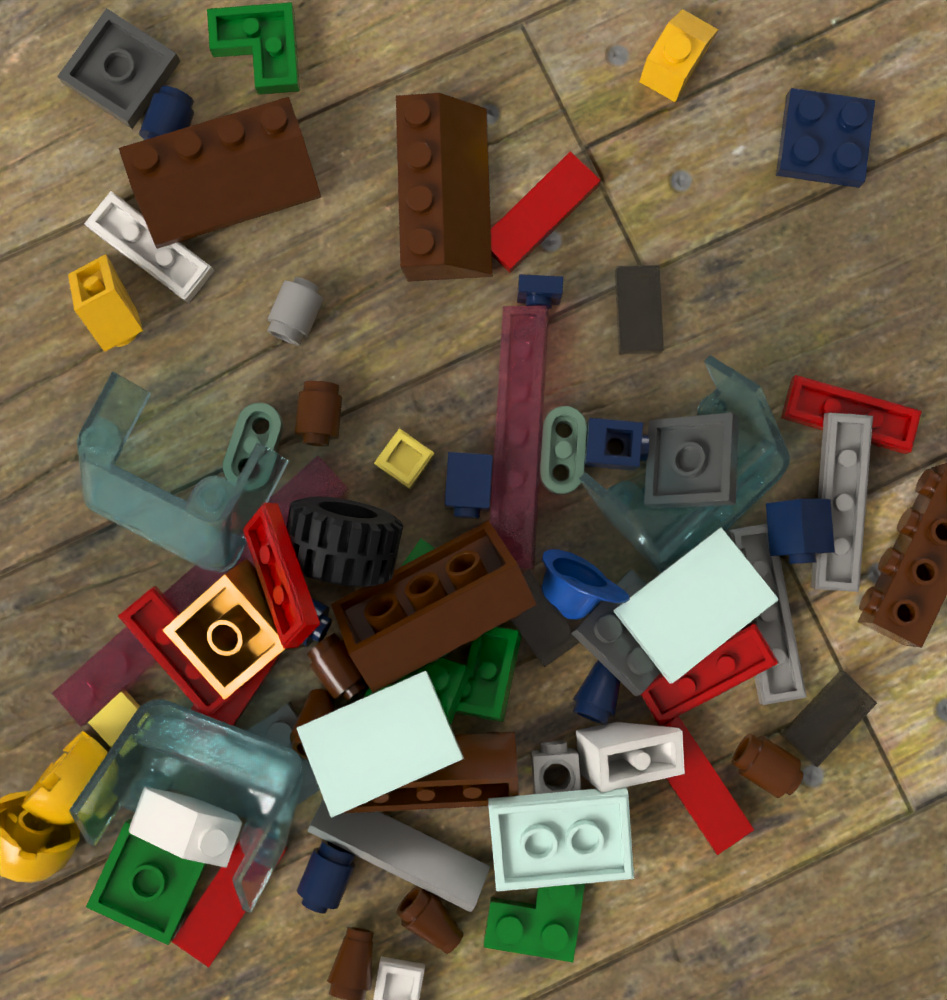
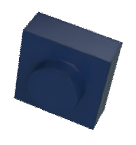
M519 274L517 303H526V308L532 310H549L552 308V305L560 304L563 294V276Z

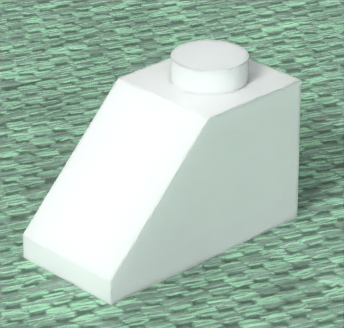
M614 722L576 730L580 774L601 793L685 774L683 733L679 728Z
M144 786L129 827V833L182 859L227 868L242 822L231 806Z

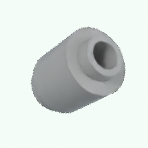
M295 277L293 282L284 281L267 320L270 322L267 332L280 340L299 346L302 338L308 337L323 303V297L317 293L319 287L300 277Z

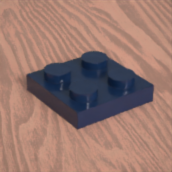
M790 88L785 101L776 176L860 188L866 179L875 100Z

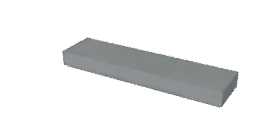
M824 413L818 499H831L835 552L816 554L817 563L812 564L811 588L859 592L873 416Z
M767 524L728 530L727 535L779 599L750 622H756L779 661V664L754 676L759 704L766 705L807 698L780 556H770Z
M324 798L308 828V832L469 912H472L476 906L490 866L381 812L341 813L331 818Z

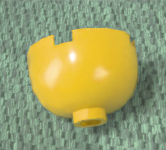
M83 730L63 749L68 754L63 753L54 764L51 763L25 796L24 803L21 805L32 815L49 824L61 826L73 824L82 819L87 813L96 817L113 796L107 790L114 776L113 762L109 753L98 741Z
M29 791L9 793L0 798V875L15 882L33 883L46 880L63 869L70 860L80 840L79 834L82 829V821L80 819L76 823L64 826L49 824L21 807Z

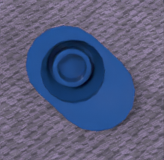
M549 549L543 553L542 561L546 571L542 583V593L567 619L579 620L586 617L602 600L613 603H626L630 600L628 593L607 579L598 568L584 558L559 549Z

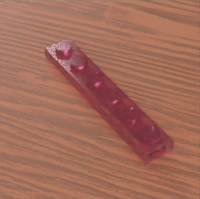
M503 306L490 523L516 560L520 569H535L549 310L546 306Z

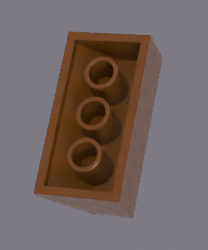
M442 93L397 95L396 125L400 267L407 281L493 277L487 109Z
M289 97L119 148L131 188L157 249L321 198L305 141Z
M489 520L394 570L392 580L387 583L362 587L331 604L348 654L372 693L387 685L396 683L407 674L428 663L437 661L446 653L469 641L476 640L485 632L520 616L526 610L537 605L519 565Z

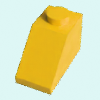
M682 9L668 22L648 55L639 82L676 102L719 29Z
M106 254L68 274L74 311L104 352L115 346L122 347L131 343L143 331L139 313Z

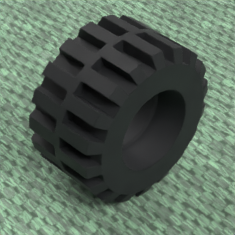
M315 496L297 499L290 503L286 528L303 575L327 583L356 587L374 586L392 580L403 531V523L398 518L375 506L341 498Z

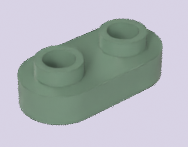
M265 403L250 404L241 411L223 460V472L231 484L241 489L257 488L266 481L284 430L283 419L272 406ZM261 420H267L269 422L268 431L264 434H257L255 431L256 424ZM251 460L255 463V470L251 475L245 476L241 471V467L244 462Z
M561 406L553 409L546 416L542 426L539 478L544 488L556 495H565L573 492L580 485L584 476L587 424L584 416L573 407ZM565 423L569 425L572 431L571 435L567 438L558 436L556 433V426L558 424ZM557 466L565 467L569 473L568 479L565 481L556 480L553 476V469Z

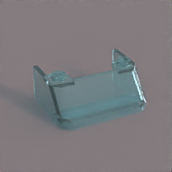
M711 355L704 360V363L716 386V390L701 401L697 416L733 412L739 417L736 505L650 509L644 505L645 487L641 490L631 481H621L607 490L586 472L579 478L603 515L660 573L722 527L726 531L781 479L790 462L788 449L761 386Z
M112 371L77 439L82 494L86 506L93 512L202 569L217 573L231 569L237 563L247 544L243 532L244 526L263 503H268L289 460L257 442L236 484L220 476L206 477L196 484L187 501L116 466L115 463L151 393Z
M163 699L151 700L143 704L135 712L69 811L86 842L93 846H96L120 807L133 812L136 811L144 786L168 792L172 788L248 819L240 834V845L245 856L232 881L242 909L251 913L287 845L304 777L302 761L298 753L289 747Z

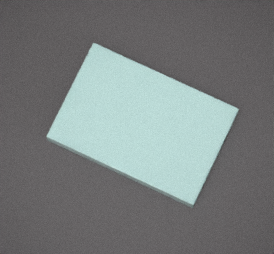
M721 527L633 594L628 602L622 603L613 611L669 684H671L779 599Z
M428 671L414 675L296 728L331 818L464 759Z
M627 787L603 793L598 789L488 798L496 891L634 879Z

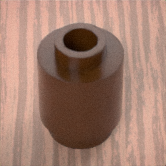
M325 381L304 382L303 391H300L298 394L295 435L303 437V444L328 447L330 440L339 438L342 396L338 395L339 385Z
M336 633L323 639L307 653V656L312 661L310 668L334 700H338L343 696L349 702L368 687L349 656L344 640H340Z
M751 733L746 735L733 754L731 763L739 768V774L776 798L782 797L785 793L788 795L793 794L803 779V772L800 771L801 760L764 736L757 738Z

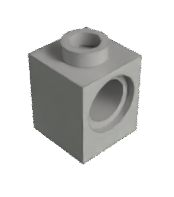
M550 741L540 743V750L531 751L533 794L581 790L579 754L575 748H567L566 741ZM552 764H562L568 770L566 780L560 785H549L543 780L545 770Z

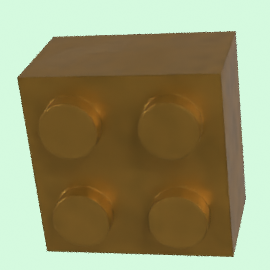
M245 559L224 574L163 629L165 634L224 700L284 650L257 570L248 559Z

